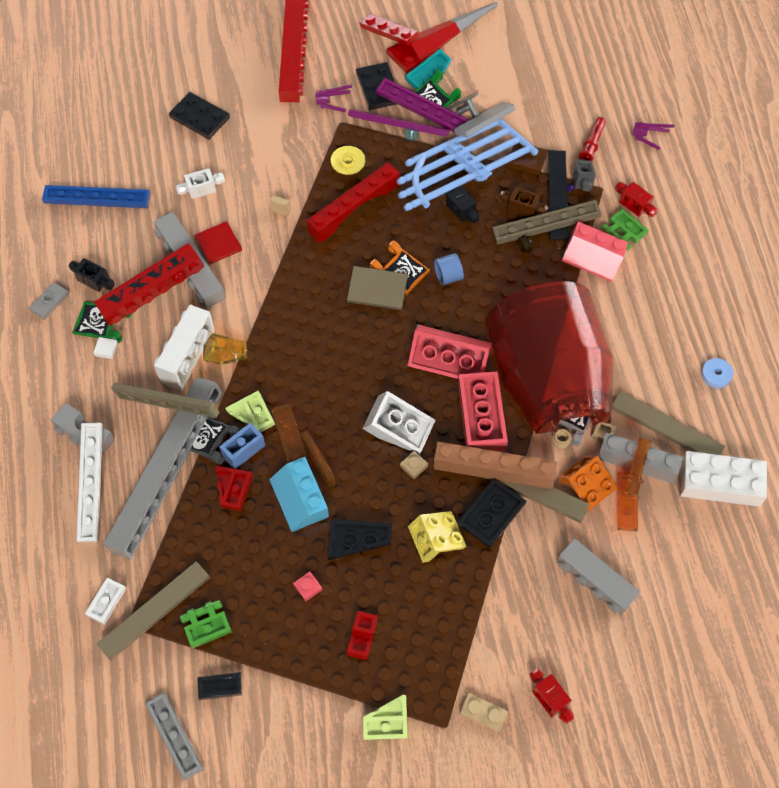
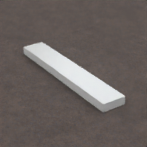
M81 423L76 540L78 543L98 542L102 423Z

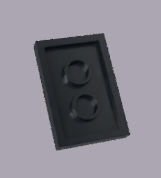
M388 62L356 69V76L369 111L396 105V103L376 94V90L384 78L395 83Z
M190 91L169 112L171 119L208 140L230 119L229 113Z
M494 478L459 520L458 526L491 549L526 505L527 501Z

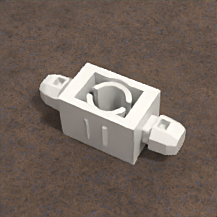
M210 168L184 175L186 183L177 184L175 187L177 194L182 195L189 192L191 199L215 193V184L219 185L225 182L223 173L212 175Z

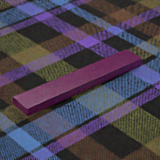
M386 78L382 80L376 90V94L446 129H450L454 133L455 128L469 121Z
M349 109L348 111L349 117L443 137L449 136L450 129L356 109Z

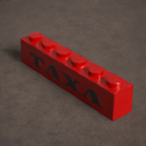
M187 243L97 299L94 303L109 326L120 322L127 315L136 312L143 305L150 303L157 296L166 293L173 286L182 283L189 276L198 273L204 268V265L190 243Z

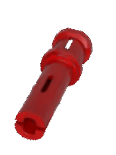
M597 117L590 136L584 142L583 150L579 153V159L586 161L594 160V153L598 150V141L606 124V120L603 117Z

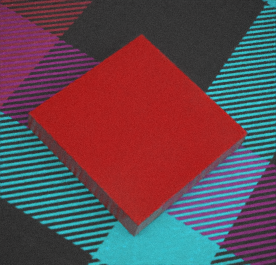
M227 221L194 235L209 265L242 251V247Z

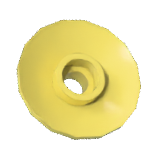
M342 146L336 149L331 156V165L334 170L345 175L359 172L365 164V155L360 149L353 146Z

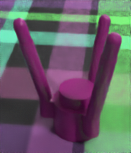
M352 85L316 91V105H321V109L327 108L346 112V109L327 105V103H330V96L351 93L350 90L345 89L352 88Z
M636 122L633 136H636V140L660 150L659 146L644 139L643 136H647L648 130L670 132V129L664 128H674L675 125Z

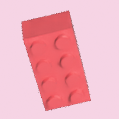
M498 371L459 374L458 391L465 446L506 452L508 441Z

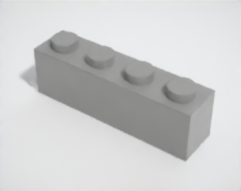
M609 433L605 434L598 454L602 461L672 484L679 474L683 457Z
M575 538L558 557L557 563L564 572H569L573 575L578 584L586 586L591 590V594L596 599L603 600L613 613H618L622 616L640 593L639 590Z

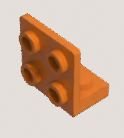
M585 455L557 477L561 484L571 485L580 500L590 504L587 509L589 511L617 489L616 484L600 458L596 455Z

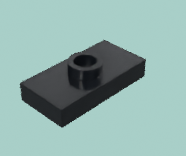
M240 672L197 677L199 700L242 696Z

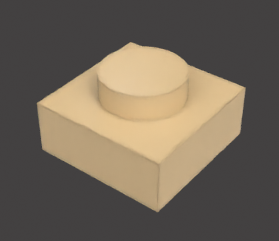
M413 451L400 463V467L415 479L428 467V463Z

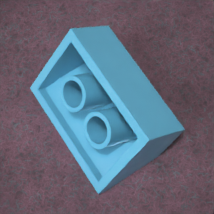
M305 457L286 464L269 479L291 532L329 517L328 507Z

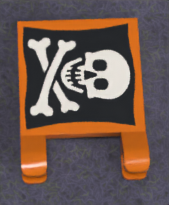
M393 240L389 243L390 247L388 250L396 256L385 267L374 259L370 262V268L408 274L405 295H408L430 272V269L403 250Z

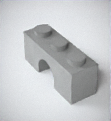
M65 403L51 419L54 425L53 429L61 436L63 434L68 436V440L74 445H81V430L79 428L85 420L81 412ZM104 427L102 432V455L115 441L111 432Z

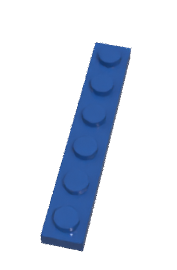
M45 185L42 201L44 204L148 208L150 191Z

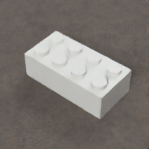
M189 305L187 310L183 311L178 326L174 327L170 340L165 342L162 354L156 358L154 363L161 384L178 391H182L215 332L209 311L193 305Z
M686 451L681 463L680 497L760 507L767 498V461Z

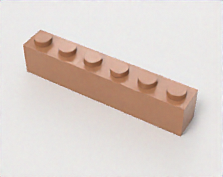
M438 442L434 458V469L488 479L495 478L500 481L553 490L557 462Z

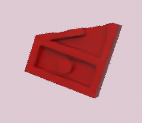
M216 466L215 471L218 477L217 485L220 491V505L222 508L241 511L253 478L252 472Z

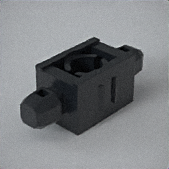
M461 186L444 193L447 197L446 206L461 222L467 219L471 223L479 221V214L476 211L477 202Z
M85 258L81 262L71 261L68 265L69 269L74 272L78 282L98 292L102 288L111 290L115 286L113 279L109 278L105 268Z

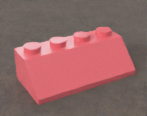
M419 325L414 333L407 366L456 379L459 378V374L484 373L492 343Z

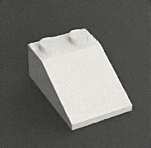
M386 391L377 397L363 429L379 439L421 454L435 419Z

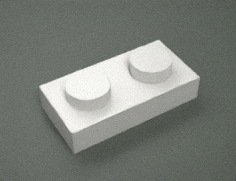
M106 578L85 615L105 625L124 594L126 587Z

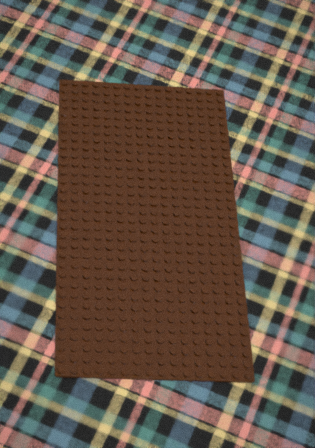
M340 123L218 408L219 414L217 418H214V420L229 426H236L238 431H240L247 425L230 415L225 408L259 391L276 424L261 432L265 446L236 468L252 472L253 474L242 510L226 509L220 505V491L218 490V477L215 467L221 466L232 469L233 467L226 460L219 465L208 458L198 455L131 615L197 561L210 576V579L147 630L146 634L191 648L184 627L192 623L191 621L182 623L180 615L188 613L187 610L192 608L195 610L203 607L209 601L215 602L220 600L222 608L215 610V613L218 614L224 611L232 633L193 649L377 708L402 695H406L407 717L445 729L449 725L504 532L489 549L459 527L466 544L464 549L439 552L429 562L422 563L408 526L419 515L449 511L453 513L458 525L459 520L491 481L482 477L434 469V458L438 442L465 446L458 379L407 366L415 329L418 324L492 343L485 372L498 371L508 441L506 452L503 453L526 456L580 273V268L561 261L571 232L576 224L568 226V241L550 240V231L529 236L534 243V247L529 253H522L520 251L518 240L497 245L492 227L529 218L508 211L509 202L505 203L499 199L502 191L505 190L513 193L516 186L539 194V203L542 202L549 206L548 174L541 173L536 175L506 167L507 164H504L492 170V175L484 181L473 179L461 185L477 202L476 211L479 214V221L476 223H471L468 219L461 222L446 206L447 197L445 194L430 200L428 208L420 205L405 211L403 206L417 199L415 193L407 195V197L402 199L398 197L401 191L412 187V180L401 184L389 194L372 198L360 205L344 219L331 236L319 244L308 233L307 220L387 162L400 172V177H404V175L413 172L416 165L414 163V165L407 167L405 161L436 147ZM342 146L357 147L365 155L364 167L355 174H341L335 171L331 165L333 152ZM445 151L439 152L427 158L423 166L448 154ZM484 159L480 162L486 166L494 161ZM452 160L419 176V183L458 165V163ZM465 170L459 171L421 191L426 195L469 173ZM567 179V186L574 185L573 181ZM593 186L590 191H583L581 188H574L570 192L567 190L568 207L596 200L599 206L603 188ZM595 219L582 223L593 227ZM393 240L403 250L430 269V272L408 295L404 296L402 310L347 302L353 267L370 268V262L374 259L385 267L396 256L388 250L390 247L389 243ZM456 253L463 268L464 278L442 286L435 272L434 259ZM386 391L435 419L421 454H418L428 463V467L415 479L400 467V463L412 451L379 439L363 429L377 397ZM227 434L219 446L230 439L231 436ZM218 447L216 451L221 454L220 447ZM305 457L328 507L329 517L291 532L269 479L286 464ZM331 519L392 523L391 545L328 561ZM308 572H311L321 585L322 591L305 602L293 583ZM358 611L378 616L367 661L346 656ZM209 613L198 617L197 620L201 621L210 617Z

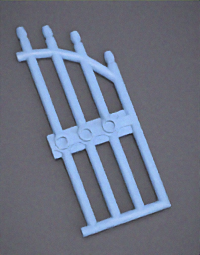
M501 118L468 138L457 136L405 161L407 167L415 163V168L413 172L397 179V184L401 185L406 183V181L412 180V187L401 191L398 197L402 199L407 197V195L416 194L417 199L403 206L405 211L420 205L428 208L430 200L473 179L484 181L492 175V170L529 152L535 156L538 154V149ZM497 125L503 128L466 147L460 144ZM507 134L513 137L477 156L470 153ZM518 143L523 146V148L486 166L480 162ZM445 151L448 154L423 166L427 158L439 152ZM452 160L458 163V165L419 183V176ZM465 170L469 173L426 195L421 191L459 171Z

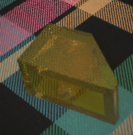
M212 333L203 345V361L224 365L247 358V342Z

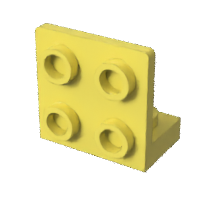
M451 511L419 515L408 526L422 563L429 562L439 552L460 550L466 547Z

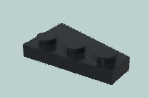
M331 519L328 561L390 546L392 523Z

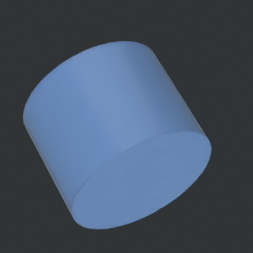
M456 253L434 259L435 272L442 286L464 278L463 268Z

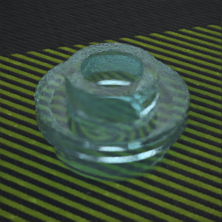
M405 128V133L403 132L407 140L415 141L416 138L420 137L418 136L419 131Z

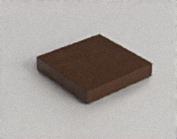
M520 143L514 145L511 153L523 148ZM535 147L538 149L537 155L534 156L529 152L508 162L506 167L540 175L548 155V150Z

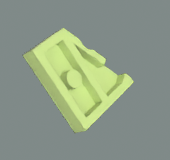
M259 391L225 408L230 415L245 425L251 422L260 433L276 425Z
M406 695L394 699L363 717L364 740L407 738Z

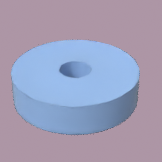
M719 358L708 360L701 371L703 381L708 386L718 389L729 385L734 374L732 366L727 361Z

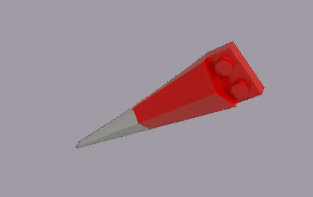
M498 2L418 33L419 37L409 46L397 43L387 48L386 54L405 73H408L432 56L465 28L496 8Z

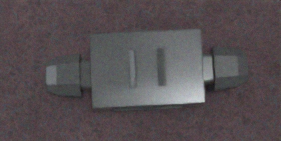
M574 160L571 172L574 188H581L583 191L592 190L596 176L592 161Z

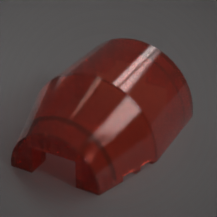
M570 281L540 283L507 296L491 309L485 319V326L490 343H492L491 347L502 385L512 395L514 403L518 404L524 412L523 416L536 434L553 432L556 430L560 420L589 416L592 425L611 422L614 358L594 299L588 288Z

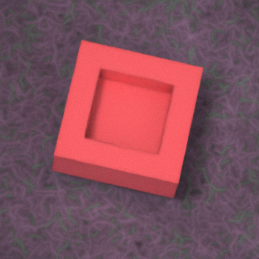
M308 572L293 583L305 602L322 591L321 585L311 572Z

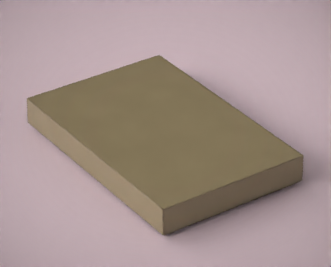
M354 266L347 302L402 310L408 274Z

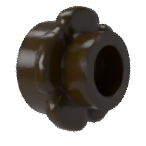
M524 235L518 240L520 251L522 253L532 251L534 243L530 237L527 238Z

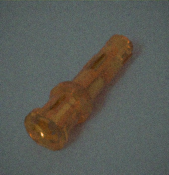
M638 439L631 471L625 478L627 482L624 492L621 493L622 496L639 500L638 492L640 485L644 482L641 477L651 440Z

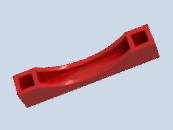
M387 162L307 220L308 233L320 244L331 236L344 219L360 205L372 198L387 195L400 186L397 184L400 172Z

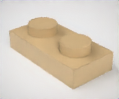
M468 693L460 712L461 716L499 733L508 714L507 710Z

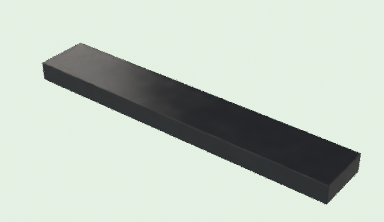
M548 150L549 212L568 207L566 151ZM568 226L550 231V240L568 241Z

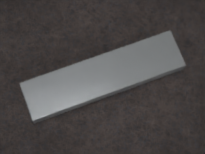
M501 102L455 128V135L468 138L515 110L514 104Z
M163 692L147 701L145 705L182 779L185 781L204 770L166 694Z

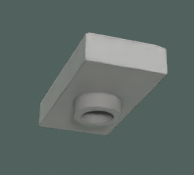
M54 282L29 309L45 320L69 293Z

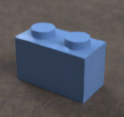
M250 422L219 447L222 457L233 469H236L265 446L263 435Z

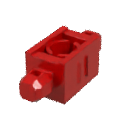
M622 182L616 184L614 189L621 195L619 203L636 216L640 217L644 212L650 217H654L657 214L658 209L651 204L654 196L635 182H632L629 186Z
M537 668L531 671L529 674L533 684L536 683L531 692L549 716L552 718L559 714V718L563 723L568 724L574 719V714L567 707L572 700L555 677L550 674L544 678V674Z

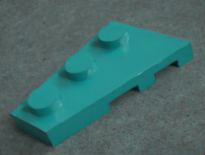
M439 49L405 76V80L417 90L437 70H441L444 75L452 59Z

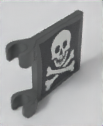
M207 417L190 451L221 465L225 459L221 457V454L216 449L227 434L232 437L238 433V428Z

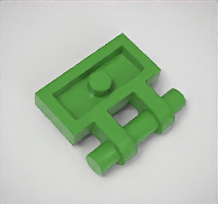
M621 209L610 218L609 223L612 224L611 227L606 223L601 227L605 233L626 242L631 240L634 244L645 237L649 231L624 209ZM619 230L624 236L621 237L616 231ZM628 243L627 245V251H629L632 247L630 243Z
M220 600L215 602L209 601L203 607L195 610L192 608L187 610L188 613L180 615L182 623L188 621L192 623L184 627L192 649L232 633L224 611L218 614L215 613V610L222 608ZM209 613L210 617L201 621L197 620L198 617Z

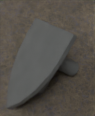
M479 91L461 99L446 109L450 110L466 102L465 105L456 109L457 114L461 115L470 110L473 118L478 116L479 113L472 98L478 96Z

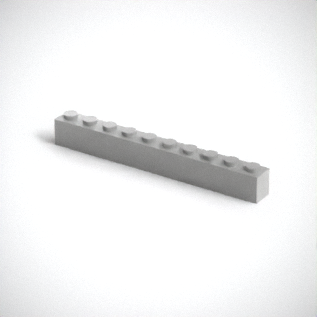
M196 377L186 397L211 401L216 405L222 391L216 382ZM177 411L176 415L172 418L170 426L163 434L160 444L154 450L153 456L148 465H146L141 478L135 484L134 490L126 501L122 512L117 517L112 530L106 536L103 545L112 554L132 560L208 416Z

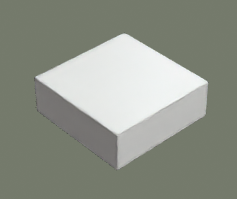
M99 337L94 350V356L113 359L118 345L117 340Z

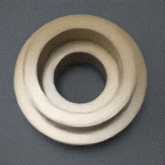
M560 429L554 432L552 442L556 447L566 448L571 444L572 436L567 430ZM558 438H564L565 441H560Z

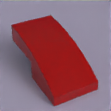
M357 612L346 656L367 661L378 620L377 615Z

